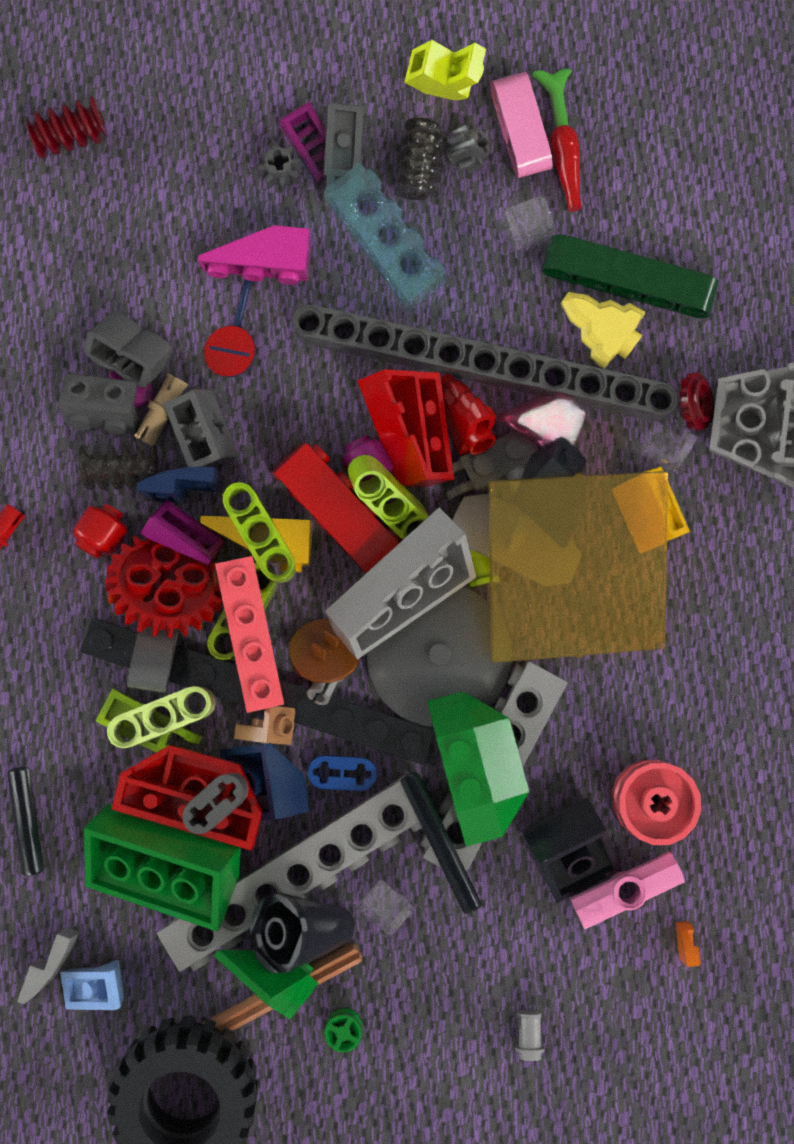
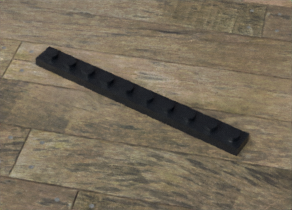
M91 617L79 652L130 668L138 632ZM176 645L169 682L185 687H206L212 691L215 697L245 706L236 664ZM279 679L284 705H279V707L295 709L294 723L424 765L435 732L434 729L330 696L328 704L319 705L314 703L319 693H316L314 698L310 700L307 696L309 688Z

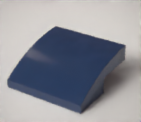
M214 467L179 468L158 473L138 482L136 491L150 501L164 502L167 499L172 503L186 504L187 490L223 493L224 478Z

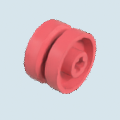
M656 759L639 760L627 766L617 776L611 791L612 810L618 823L639 840L652 845H671L684 839L695 828L701 813V795L694 780L682 768ZM657 795L659 798L658 804L650 807V805L654 804L651 798Z

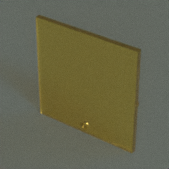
M657 471L585 476L582 473H576L575 476L489 481L491 661L493 663L568 656L581 658L583 655L665 649L668 472Z

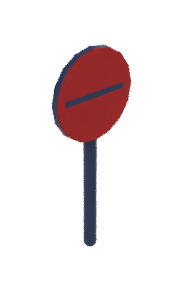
M246 279L234 325L217 329L208 338L204 348V358L207 366L215 374L222 377H236L244 374L251 367L255 359L256 346L253 338L246 330L240 328L252 281Z

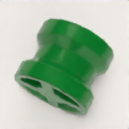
M346 1007L338 1008L330 1014L324 1032L325 1040L330 1048L334 1051L345 1053L352 1051L358 1046L363 1029L359 1014L353 1009Z

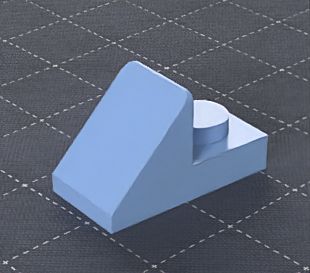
M119 960L96 968H70L60 972L66 1009L116 1010L121 1008L125 995Z

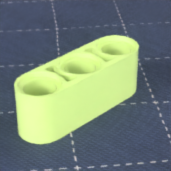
M193 686L120 714L108 724V739L118 748H129L155 739L211 715L216 705L215 696L206 687ZM195 692L202 694L206 701L204 710L199 714L191 711L188 705L190 696ZM160 706L167 708L171 715L170 722L166 727H160L154 721V713ZM126 720L132 722L136 730L135 736L131 741L123 739L119 731L121 724Z

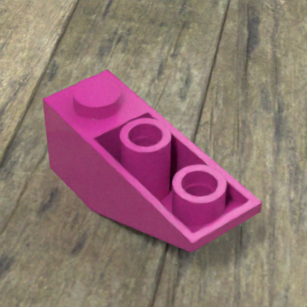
M274 225L198 256V262L202 270L207 272V275L215 278H227L228 274L242 275V278L249 281L259 282L263 281L264 277L278 278V282L283 284L296 285L299 283V280L308 281L312 243L310 229Z

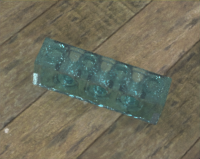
M359 163L325 188L324 198L405 308L410 312L443 287L447 282L444 278L446 271L437 258L432 257L430 259L422 248L425 243L416 229L413 227L408 229L401 219L403 212L399 205L392 198L387 200L379 188L382 187V184L377 175L370 168L365 170L362 164ZM360 200L371 201L375 206V213L371 215L362 214L357 208V202ZM382 229L392 230L396 234L397 242L392 245L384 244L379 238V231ZM403 258L413 259L418 265V272L415 274L405 273L401 268L400 261Z

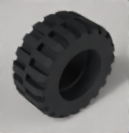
M183 1016L181 1023H175V1019L172 1017L162 1020L158 1030L152 1025L144 1030L140 1039H134L127 1048L109 1089L107 1101L110 1106L107 1116L108 1123L111 1126H115L112 1135L116 1143L244 1144L253 1123L258 1095V1080L255 1079L257 1073L256 1065L253 1059H247L249 1049L244 1042L239 1041L236 1044L233 1041L235 1033L227 1027L221 1033L215 1028L216 1021L206 1018L204 1024L196 1023L195 1016ZM172 1072L195 1074L211 1085L220 1103L213 1112L204 1117L190 1120L179 1119L167 1114L157 1105L152 1096L150 1084L157 1078Z

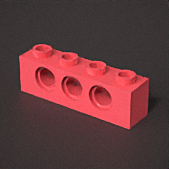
M253 556L216 563V573L246 711L249 713L284 705Z

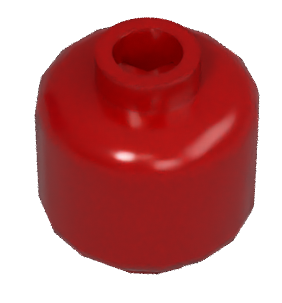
M106 503L102 509L97 506H89L72 531L74 538L77 539L74 545L96 559H100L102 555L107 557L113 555L128 531L126 525L121 521L123 514Z

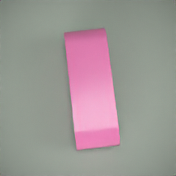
M527 72L492 80L490 82L491 95L516 178L551 170L553 165L551 150Z

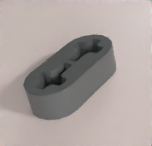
M230 772L214 779L184 808L182 817L185 827L192 833L204 834L219 825L247 798L249 790L245 778L238 773ZM223 782L226 785L230 783L236 785L237 788L233 791L236 798L231 796L223 801L217 798L226 789ZM211 805L214 809L206 815L207 822L198 823L195 819L198 815L196 808L201 810Z

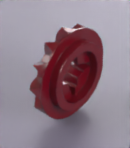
M689 373L686 378L682 379V389L679 391L681 397L679 406L682 407L683 411L682 418L686 420L689 429H694L695 431L704 430L708 427L713 416L714 401L709 383L700 373Z

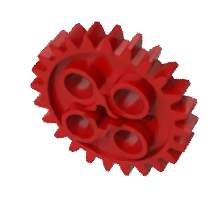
M133 536L132 547L122 543L120 554L113 553L111 565H107L105 591H108V603L115 604V615L126 613L125 625L137 621L139 633L144 631L147 626L152 628L153 637L159 634L160 629L166 631L168 638H172L174 629H179L184 636H187L190 625L200 631L203 620L211 623L214 612H220L222 596L215 568L217 554L207 565L147 537L142 542L138 537ZM168 603L174 606H165L163 604Z

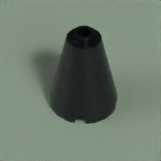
M284 893L273 894L270 897L263 898L253 912L250 934L256 935L258 946L253 948V951L262 967L271 973H287L347 944L354 934V920L351 913L344 907Z

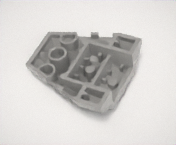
M794 362L787 364V367L768 371L760 369L718 378L709 451L793 488Z

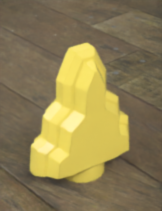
M568 292L561 302V306L569 321L581 329V341L591 350L590 358L602 369H605L617 354L626 359L643 336L635 329L646 312L631 303L625 306L612 300L599 303L589 295Z

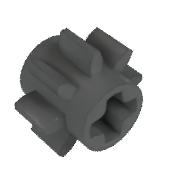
M468 125L454 130V136L448 139L449 144L446 148L450 163L460 170L467 168L469 174L483 168V161L488 160L487 155L490 153V143L486 134L477 128L470 130Z
M274 143V148L268 151V153L261 151V157L265 164H261L257 168L260 176H267L265 180L267 188H271L275 184L281 186L284 192L286 191V185L291 181L299 183L298 175L295 171L302 169L301 159H293L294 150L292 146L284 149L279 147L277 143ZM277 164H283V170H276Z

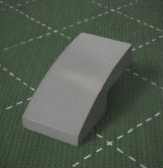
M65 927L57 933L48 960L39 958L30 965L17 1002L25 1004L54 978L73 949L79 931Z

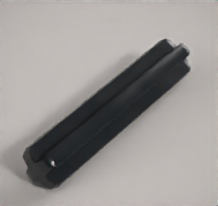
M23 766L8 770L7 775L22 874L24 876H33L44 871L30 771L28 767Z

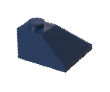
M271 743L219 749L221 759L241 764L262 810L261 820H276L309 812L308 792L304 774Z

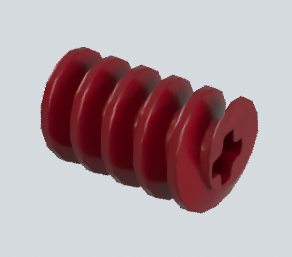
M93 96L89 97V108L85 109L80 100H75V112H71L64 103L62 104L61 116H58L52 107H49L48 119L44 120L38 111H34V123H30L26 119L31 141L37 155L41 159L47 158L48 148L54 155L60 154L61 143L68 151H73L75 140L82 148L88 146V135L95 144L101 143L102 132L108 138L103 116Z

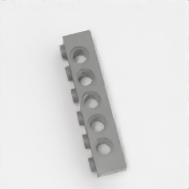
M526 661L523 667L518 664L516 665L507 681V684L512 686L506 699L500 696L493 707L496 711L507 716L511 724L515 725L518 730L516 744L522 766H524L568 684L565 680L530 661ZM525 691L530 692L535 698L534 708L527 713L521 712L516 703L518 696ZM447 793L438 809V813L443 815L441 821L446 830L450 824L459 822L452 795ZM424 835L420 846L425 848L423 858L441 868L426 835ZM464 838L459 841L451 840L467 872L482 843L466 847Z

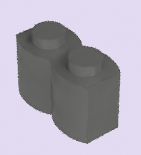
M111 312L88 332L84 347V353L95 363L108 369H114L124 380L133 381L138 387L145 388L167 367L172 347L163 338L152 332L141 330L131 319L115 312Z

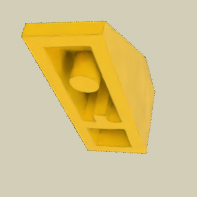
M201 516L200 523L250 551L230 517ZM271 518L297 564L295 573L302 572V566L311 567L313 525L311 520ZM265 524L256 525L251 531L252 541L256 543L265 541L269 536V527ZM276 556L270 561L274 565H281V572H285L288 568V560L284 556Z

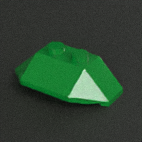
M463 691L428 700L427 703L466 847L503 837L529 793L510 719Z

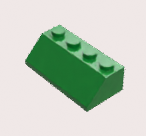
M107 803L84 827L85 887L218 932L222 926L239 877L241 847L112 810L113 804Z

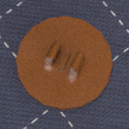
M320 619L305 624L295 632L290 640L289 658L292 667L303 678L313 682L332 683L342 680L355 670L360 661V658L357 660L334 633L328 619Z

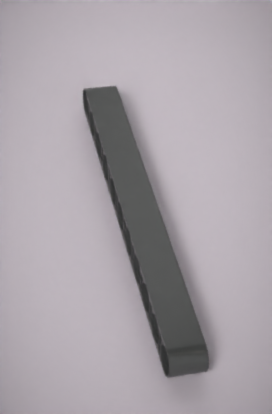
M303 305L293 315V326L297 338L302 343L424 371L438 372L442 375L450 374L460 379L650 421L664 419L678 403L676 390L665 382L316 305ZM307 319H315L319 322V325L314 331L306 332L301 329L302 323ZM348 326L354 330V333L348 339H340L335 335L336 331L340 327ZM376 334H383L389 341L383 347H375L370 343V339ZM409 342H418L424 349L420 354L411 355L405 351L404 347ZM445 349H451L457 353L459 358L452 363H447L440 358L439 353ZM479 357L489 358L492 361L493 367L489 370H480L475 366L474 360ZM520 364L526 368L528 374L524 378H516L510 373L509 368L512 365ZM548 372H555L561 377L562 384L559 386L549 385L544 375ZM580 381H592L596 385L597 392L593 394L585 393L580 387ZM615 388H626L631 394V401L623 402L616 397ZM652 395L661 396L665 400L666 408L663 410L655 408L650 401V397Z

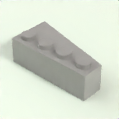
M439 507L325 611L334 633L357 660L476 578L466 534Z

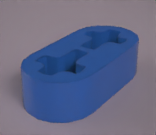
M321 755L315 758L308 768L309 780L314 786L321 789L363 791L372 787L377 777L376 766L370 759L365 757ZM325 761L328 762L330 769H339L341 773L340 776L331 775L328 777L327 782H322L320 775L314 773V769L320 768L322 762ZM362 763L365 764L366 771H371V777L365 778L364 784H358L356 777L345 776V770H356L358 764Z

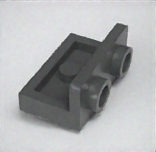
M70 373L65 374L58 407L67 425L78 430H89L90 428L104 429L116 435H122L125 432L136 433L138 430L139 418L134 407L137 392L135 382Z

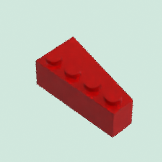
M300 443L269 473L287 487L289 494L305 510L312 514L313 519L328 535L336 540L335 542L366 574L403 539L388 525L384 528L375 518L377 515L351 492L353 489L352 483L342 471L335 474L326 463L330 461V458L317 444L310 447L307 443Z

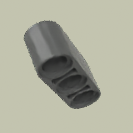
M168 603L163 604L165 606H174ZM148 626L141 633L138 632L129 669L128 687L166 693L179 629H174L172 638H168L166 631L161 629L159 634L153 637L152 628Z

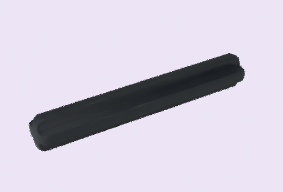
M417 772L406 775L401 779V785L463 913H472L481 907V901L420 775Z

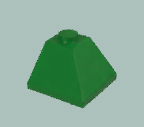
M218 950L213 955L263 1002L289 1020L319 984L309 975L314 968L308 963L287 973H271L262 967L252 950Z

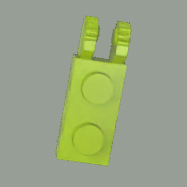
M113 688L96 722L108 728V724L116 716L145 704ZM156 710L154 713L156 724L160 727H166L169 724L171 717ZM126 720L121 724L120 735L132 740L136 733L133 723ZM184 726L140 745L158 752L169 746L167 743L173 733L183 737L188 742L197 744L200 743L203 736Z

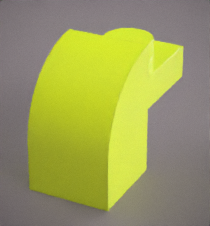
M430 40L412 50L404 83L425 94L451 100L467 99L471 86L477 84L483 74V61L486 49L477 43H473L454 53L437 42Z

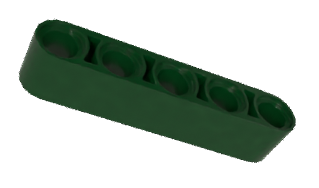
M556 234L551 237L542 267V273L554 279L700 319L710 317L719 284L717 278L705 273L562 234Z

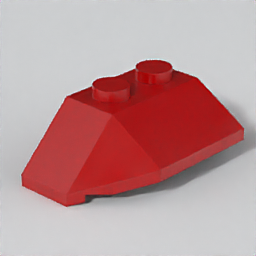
M175 745L163 748L120 773L112 810L190 832L185 827L182 817L186 805L214 779L225 773L234 772L243 776L248 783L249 791L247 798L215 828L204 834L197 835L253 850L262 816V810L241 764ZM223 782L226 789L217 798L220 801L231 796L236 798L233 794V791L237 788L234 783L226 785ZM211 805L201 810L196 808L198 811V815L195 817L198 823L207 822L205 817L214 808Z

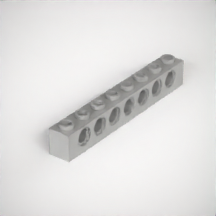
M411 771L239 878L229 905L239 904L242 906L246 917L241 921H235L229 917L226 911L221 928L218 932L213 930V939L202 940L196 933V924L178 918L164 925L156 934L178 971L181 972L189 966L192 971H195L212 959L210 953L221 946L223 950H228L244 939L241 933L250 928L253 912L262 900L258 891L259 886L270 884L275 887L277 893L306 898L304 894L311 889L317 887L319 891H322L338 880L335 874L346 867L352 872L369 861L367 854L378 847L384 852L400 841L398 835L405 830L411 828L413 832L421 829L422 826L401 785V779L411 774ZM391 804L400 806L404 811L402 820L398 823L387 822L382 814L385 807ZM364 824L370 827L373 836L368 842L360 843L353 838L352 829L356 825ZM327 844L336 845L341 852L340 859L335 862H327L321 856V848ZM295 864L304 865L309 871V878L303 882L295 881L290 875V867Z

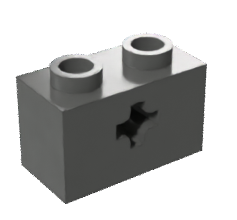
M193 389L164 403L188 467H216L239 457L213 390Z

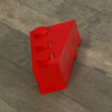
M384 369L357 380L382 446L393 465L394 477L405 488H424L454 480L440 373Z

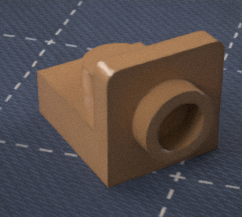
M279 706L266 708L264 719L252 718L251 725L236 724L234 739L291 745L295 709Z

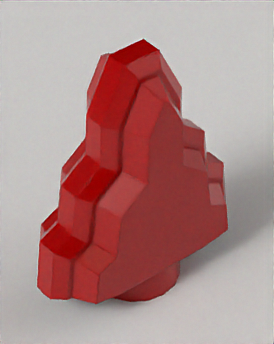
M450 374L443 375L441 385L447 425L454 438V446L458 454L465 456L469 453L475 455L485 452L496 442V437L492 432L496 418L495 413L491 407L485 406L481 398L475 397L464 382L455 379Z

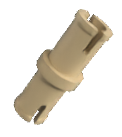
M167 373L166 379L154 401L150 400L147 407H149V410L134 436L155 447V443L169 419L164 403L181 396L188 384Z

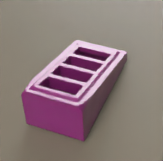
M307 102L280 119L278 125L316 183H319L325 179L323 177V168L318 170L315 164L324 159V150L312 158L308 152L321 143L325 145L326 128L311 103ZM308 120L311 125L296 134L293 128ZM315 131L318 137L303 145L301 139Z
M167 499L150 516L141 531V534L150 540L207 565L225 544L222 538ZM201 544H205L209 547L205 549L203 546H201Z

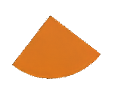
M689 921L676 922L679 959L686 967L700 966L699 947L694 946L693 926Z

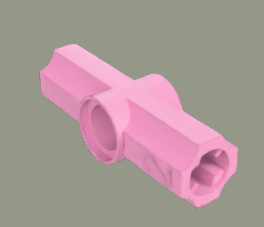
M668 851L628 871L617 872L611 879L571 897L570 900L583 928L587 929L625 910L638 909L646 900L685 881L678 863L672 853ZM628 881L634 882V894L630 898H620V886Z

